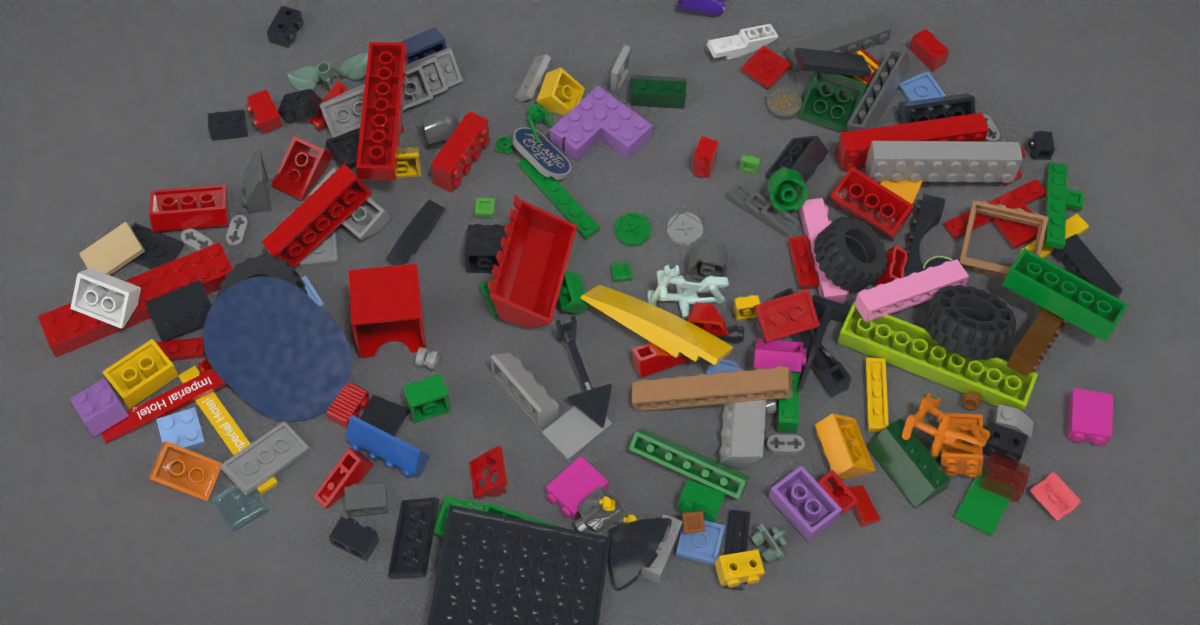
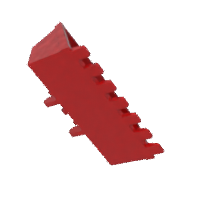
M514 195L513 204L515 211L510 209L509 218L511 225L506 223L505 232L507 239L505 237L501 239L503 253L501 251L497 253L496 258L499 266L494 265L492 273L495 280H489L488 288L491 292L490 298L495 305L500 319L532 329L544 324H551L577 226Z

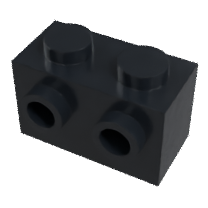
M281 5L267 30L269 42L289 48L291 43L295 41L298 30L304 24L301 11Z
M312 89L284 94L278 113L288 122L316 117L322 99Z
M244 110L207 114L208 130L212 141L248 137V122Z
M990 422L986 429L990 432V436L986 440V445L982 446V451L987 455L1003 458L1009 463L1018 464L1029 435Z
M341 516L329 536L332 545L366 562L379 543L378 534L375 529L369 526L365 528L350 517L346 519Z

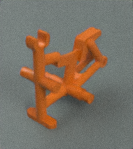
M927 393L926 397L922 398L916 414L909 415L906 420L902 438L908 440L914 427L935 436L930 453L934 457L939 455L943 444L972 454L982 455L983 451L980 449V446H985L986 440L990 436L988 430L977 426L975 423L969 422L960 426L950 420L952 416L950 413H943L936 408L939 406L941 398L933 399L931 398V393ZM927 412L937 417V422L940 421L938 429L923 423ZM956 439L968 441L971 446L959 443Z

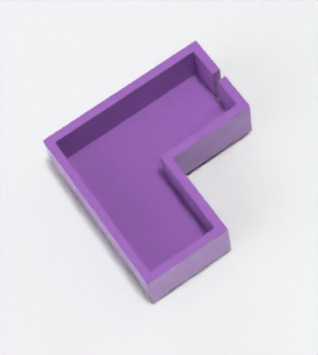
M597 86L550 129V142L563 151L564 139H566L565 154L576 162L600 140L626 159H630L652 138L653 125L600 86Z

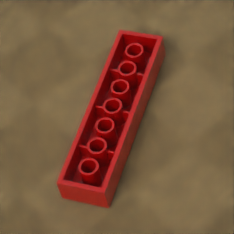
M369 42L356 164L360 180H397L408 61L406 43Z
M983 113L841 132L836 156L840 170L849 171L851 166L856 169L866 168V160L872 141L985 142L989 130Z

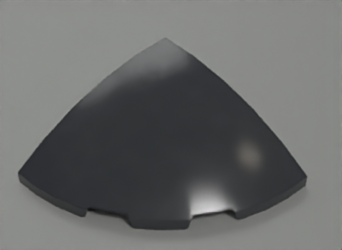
M670 518L632 521L611 529L610 561L618 591L634 583L638 579L637 574L643 567L649 568L658 556L656 550L660 542H666L672 524Z

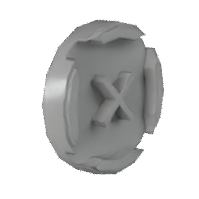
M677 213L667 223V236L671 242L680 247L693 246L703 236V223L700 218L692 213Z

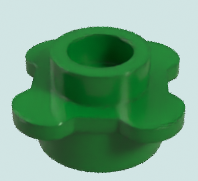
M508 136L499 137L498 145L495 147L496 152L511 154L513 152L512 139Z

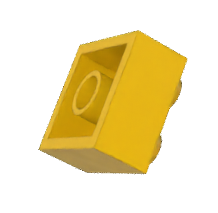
M758 295L738 297L734 300L733 313L735 321L757 317L754 305L760 304Z

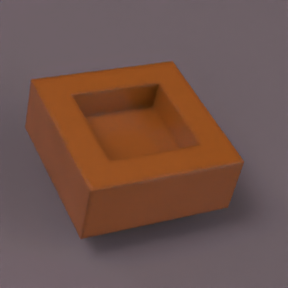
M703 510L682 512L684 534L705 532Z

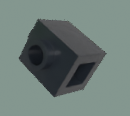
M1052 131L1033 132L1032 138L1028 140V149L1031 150L1033 160H1051L1055 150Z

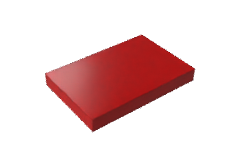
M809 289L754 305L765 343L820 326Z

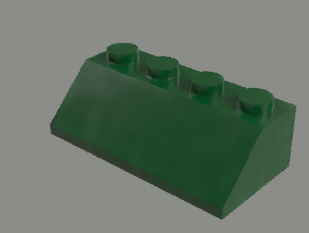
M900 418L885 427L866 447L913 508L916 509L946 490L951 479L913 432L908 440L902 438L905 422Z

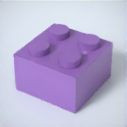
M105 378L70 398L71 403L93 437L129 416Z

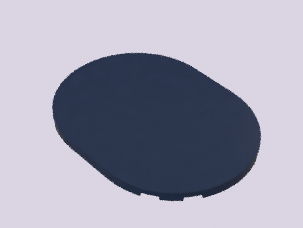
M261 276L239 281L226 289L215 300L207 314L203 340L205 352L211 366L250 406L267 417L288 422L303 421L316 417L329 409L344 385H347L352 368V354L345 333L335 320L305 292L286 280Z

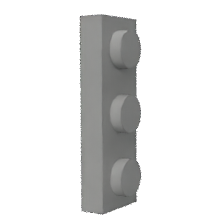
M547 54L534 58L515 96V99L519 102L530 100L534 97L535 90L541 83V78L547 70L551 59Z

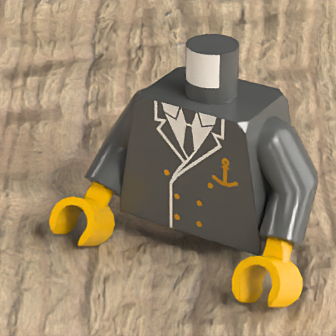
M599 486L578 505L577 509L582 517L577 519L574 524L579 531H583L590 526L598 532L614 523L622 525L638 520L634 515H628L627 517L619 500Z

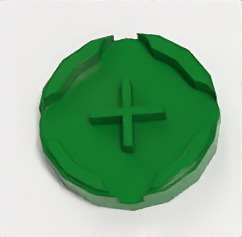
M629 212L617 219L614 233L616 239L621 244L628 247H637L646 243L650 238L651 224L644 215Z

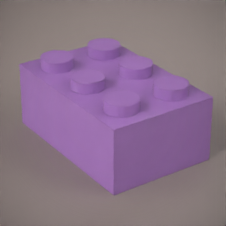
M802 465L770 490L769 499L808 542L840 518L842 509Z

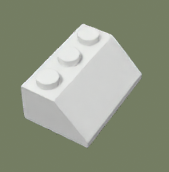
M89 268L77 274L70 309L122 329L138 305L141 287Z

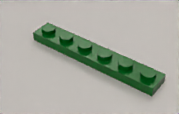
M526 158L518 162V167L568 222L577 226L576 231L584 240L600 231L598 224L558 180H555L552 176L548 178L542 175Z
M1050 161L1047 165L1045 216L1048 217L1044 246L1063 250L1066 235L1067 165Z

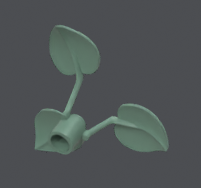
M368 53L359 54L344 61L340 67L341 72L335 69L334 66H330L328 62L323 61L317 67L306 66L296 71L288 72V78L293 87L298 91L314 90L316 82H320V78L327 82L330 89H332L331 81L334 78V72L344 78L348 76L353 81L363 79L366 76Z

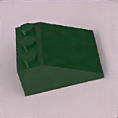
M814 71L797 118L838 132H848L847 123L868 86L866 83L839 74Z

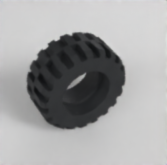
M854 217L837 218L823 229L815 239V260L819 263L821 272L825 273V277L828 280L830 279L833 282L832 284L840 286L843 290L851 292L862 291L879 279L886 271L888 259H886L887 252L884 250V244L879 240L878 234L874 233L869 225H865V222L862 220H857Z

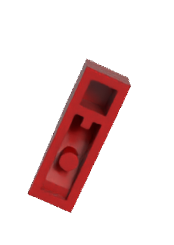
M348 448L313 497L324 508L328 509L345 495L344 487L361 482L374 464L362 452Z

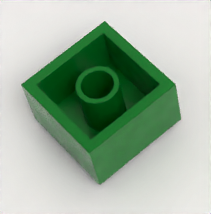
M441 374L437 376L432 375L425 380L413 381L403 386L406 405L413 424L451 412L449 395Z

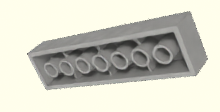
M872 141L866 160L867 176L876 182H900L906 180L918 182L923 180L930 182L1008 183L1014 182L1023 159L1019 142Z

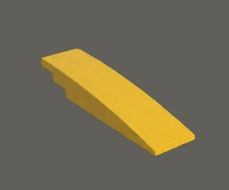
M598 285L581 296V299L676 358L684 354L696 362L702 357L716 365L732 352L733 347L707 331L661 308L622 292Z

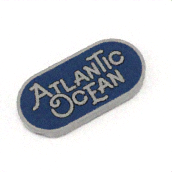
M521 127L514 131L512 139L514 147L542 175L548 178L552 176L555 180H562L568 177L571 171V163L542 133L537 131L540 141L536 142L531 128Z

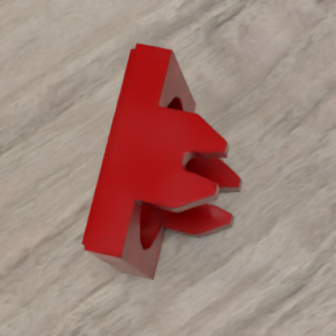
M496 446L469 461L475 499L480 500L487 495L499 497L501 493H507L505 485L508 483L502 447ZM488 467V468H489V474H488V476L485 478V477H484V470ZM497 471V479L492 484L491 478L493 473ZM481 479L485 480L486 488L481 485Z

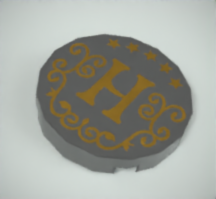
M786 87L776 88L767 96V111L773 117L788 120L799 114L802 100L795 90Z

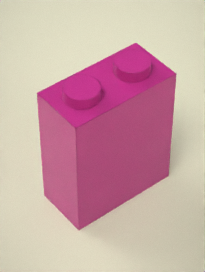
M1073 388L1069 396L1067 439H1072L1075 442L1085 441L1092 442L1095 445H1107L1112 437L1113 394Z
M579 456L546 486V498L551 504H556L560 507L561 513L566 518L570 517L575 521L581 516L577 509L578 505L599 486L608 491L609 481L582 456Z

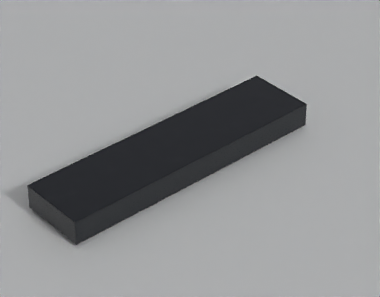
M730 509L726 555L747 551L750 512ZM740 583L736 587L729 588L726 585L722 586V588L743 591L744 583Z

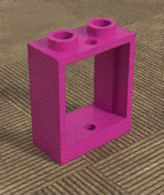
M757 338L754 368L772 369L777 366L789 367L790 371L801 372V367L806 366L807 349H803V342L773 340L765 343L764 339Z

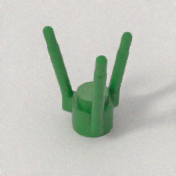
M536 103L528 108L526 119L530 123L536 142H539L540 140L533 121L541 122L544 120L552 128L554 124L545 114L551 118L554 115Z

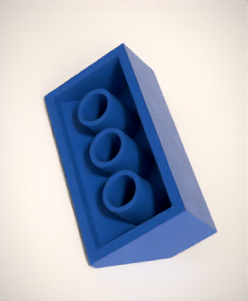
M351 415L346 440L351 442L350 447L361 451L363 448L368 451V456L376 460L379 457L383 458L385 465L393 469L398 466L403 469L401 473L411 478L413 475L420 477L430 455Z

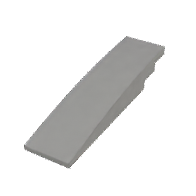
M450 47L407 64L403 110L432 99L433 95L448 90L447 87L463 81ZM365 83L319 104L332 138L361 126Z

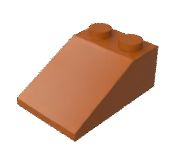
M165 441L162 443L147 480L208 501L220 473V465L223 463Z

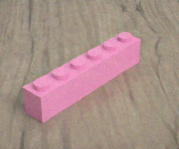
M823 198L806 200L804 205L799 208L804 234L808 238L819 282V295L822 298L843 304L845 303L846 296L849 295V290H843L840 286H835L830 279L828 280L825 277V273L821 272L820 265L815 260L816 254H814V242L817 235L832 223L831 220L828 221L827 217L829 214L828 206L824 205Z
M958 260L947 261L942 265L929 267L922 272H915L907 277L897 278L887 284H879L875 288L862 290L857 294L854 305L864 321L868 322L931 300L937 291L949 285L966 286L969 275Z

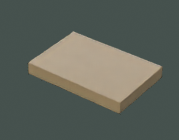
M124 222L80 252L79 255L87 269L91 268L111 275L145 252L130 225Z

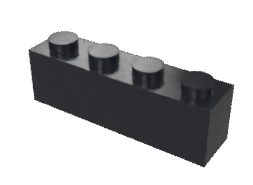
M1077 234L1065 239L1063 250L1055 249L1054 254L1057 260L1062 262L1068 272L1119 299L1123 289Z

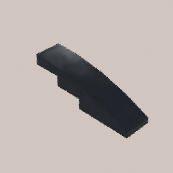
M429 199L406 227L386 260L394 265L407 264L412 254H416L424 239L427 241L446 208Z

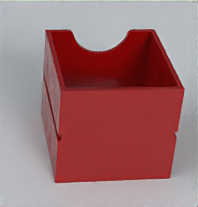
M417 263L348 270L351 325L359 358L375 357L382 345L394 341L406 345L411 353H417L420 347L427 349L423 297Z

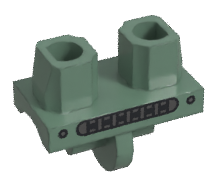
M763 524L759 525V531L751 537L757 547L768 542L770 547L762 552L768 563L778 558L782 561L786 556L777 543L779 542L782 547L787 545L784 539L788 535L787 531L782 530L779 532L777 527H774L771 530L774 534L772 537L767 527Z

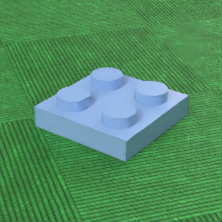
M195 407L156 419L162 443L168 441L188 450L206 445Z

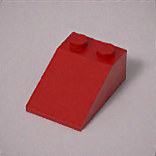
M294 136L271 186L303 201L326 171L333 154Z

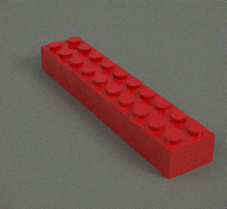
M217 242L125 280V282L141 287L138 305L122 329L70 309L71 303L37 317L49 346L57 358L151 319L152 317L145 302L197 280L201 281L207 295L220 290L219 286L225 280V275L228 271L231 272L233 268L221 243Z

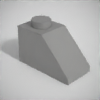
M999 404L994 413L993 423L1029 435L1027 440L1031 441L1034 421L1018 408Z

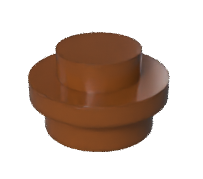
M974 392L963 394L962 404L966 409L976 410L981 405L982 399L978 394Z

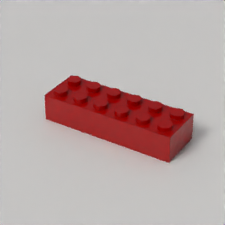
M343 164L291 215L282 221L271 234L267 235L261 243L273 256L278 257L279 260H286L290 266L295 268L373 193Z

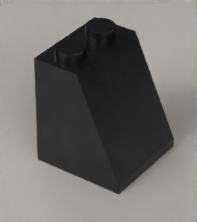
M499 224L468 225L464 253L466 273L493 274L494 265L499 266L496 258L498 251L503 253L501 239L502 237L506 238L505 226Z

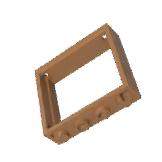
M973 200L959 258V263L965 271L1005 280L1011 268L966 257L976 213L1038 227L1033 253L1040 256L1048 217L1039 215L1038 212L1032 214L1020 208L1010 209L1002 204L992 205L984 200L983 202Z

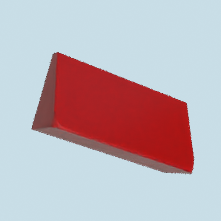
M864 486L848 487L859 501L852 509L861 527L879 522L880 518Z

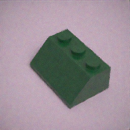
M633 75L631 106L685 109L686 78Z

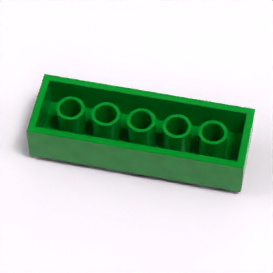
M1026 248L1023 249L1002 284L1105 342L1108 341L1129 305Z

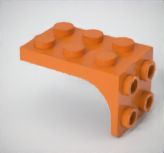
M950 413L952 415L950 420L960 426L970 422L983 428V414ZM956 439L959 443L971 446L968 441ZM943 444L941 449V468L948 476H956L957 474L968 477L982 476V455L972 454Z

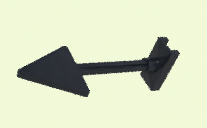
M813 295V305L816 315L820 316L821 322L810 349L809 359L798 391L802 392L812 362L818 354L828 323L831 320L845 323L850 306Z
M575 315L571 316L569 323L562 325L560 320H557L556 340L558 343L564 341L568 345L585 390L584 392L569 396L567 400L600 428H604L612 384L597 388L592 387L575 343L577 329Z

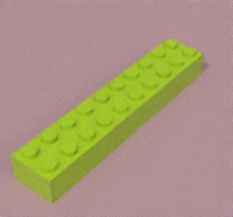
M855 301L853 302L840 331L837 343L874 358H886V363L961 393L974 392L981 397L982 401L996 407L1000 404L1018 408L1022 412L1024 411L1038 373L1031 371L1029 376L1025 377L1007 367L1008 362L999 358L972 360L971 358L960 357L958 354L951 353L944 347L939 346L930 337L926 329L890 315L865 322L854 305Z

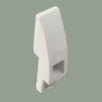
M771 24L741 29L738 35L708 40L707 47L714 58L726 56L727 60L754 52L763 45L770 44L778 39V35Z

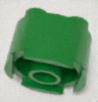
M782 167L770 177L767 189L771 202L776 209L788 212V210H797L804 205L807 199V189L804 179L799 172Z

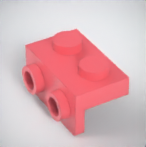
M1052 472L1044 481L1038 483L1030 490L1057 521L1072 513L1081 503V500L1055 472Z

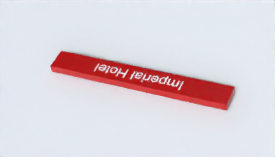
M211 369L126 411L129 416L101 433L103 439L108 444L228 384L214 369Z

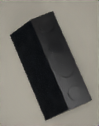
M968 93L898 103L900 124L976 114L975 96Z

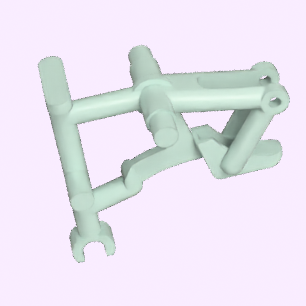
M666 265L664 271H657L658 287L655 292L649 290L647 293L648 303L656 307L657 301H678L682 318L688 319L690 304H695V302L724 303L725 298L720 292L723 291V287L729 286V281L727 277L709 276L700 283L685 281L683 276H678L680 274L678 265L673 269H669V265ZM668 283L676 284L677 294L667 292ZM707 293L714 295V297L699 298L697 294Z

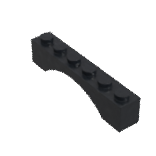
M924 194L922 201L918 200L916 211H919L918 216L914 215L912 226H915V230H911L908 239L911 242V246L906 248L908 259L904 266V277L915 272L924 271L920 260V242L933 227L940 223L946 199Z
M790 287L774 295L773 300L794 294ZM813 329L791 335L795 342H803V349H807V360L809 359V352L816 335ZM821 343L818 354L811 366L831 397H834L849 389L851 377L843 365Z

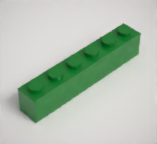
M640 428L635 432L629 450L737 499L743 495L750 479L748 475L644 428Z

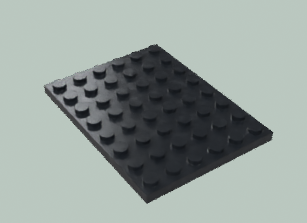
M449 505L427 625H599L611 537Z

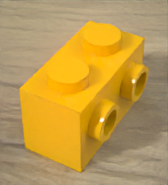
M759 550L722 555L715 562L720 585H728L729 588L736 587L744 582L748 584L757 583L765 573Z

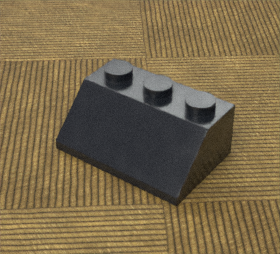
M818 136L792 138L764 176L770 179L780 168L786 167L799 172L806 185L808 179L815 173V170L824 161L829 151Z
M200 280L145 302L162 342L204 325L207 314L212 306Z

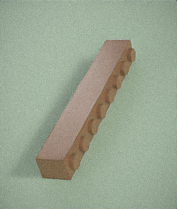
M777 366L772 369L757 368L751 371L737 370L731 373L718 372L710 375L698 374L697 376L690 377L678 376L677 378L643 379L632 384V404L637 412L792 398V375L789 367Z

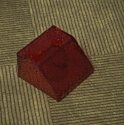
M991 453L980 489L1019 502L1029 478L1030 467Z

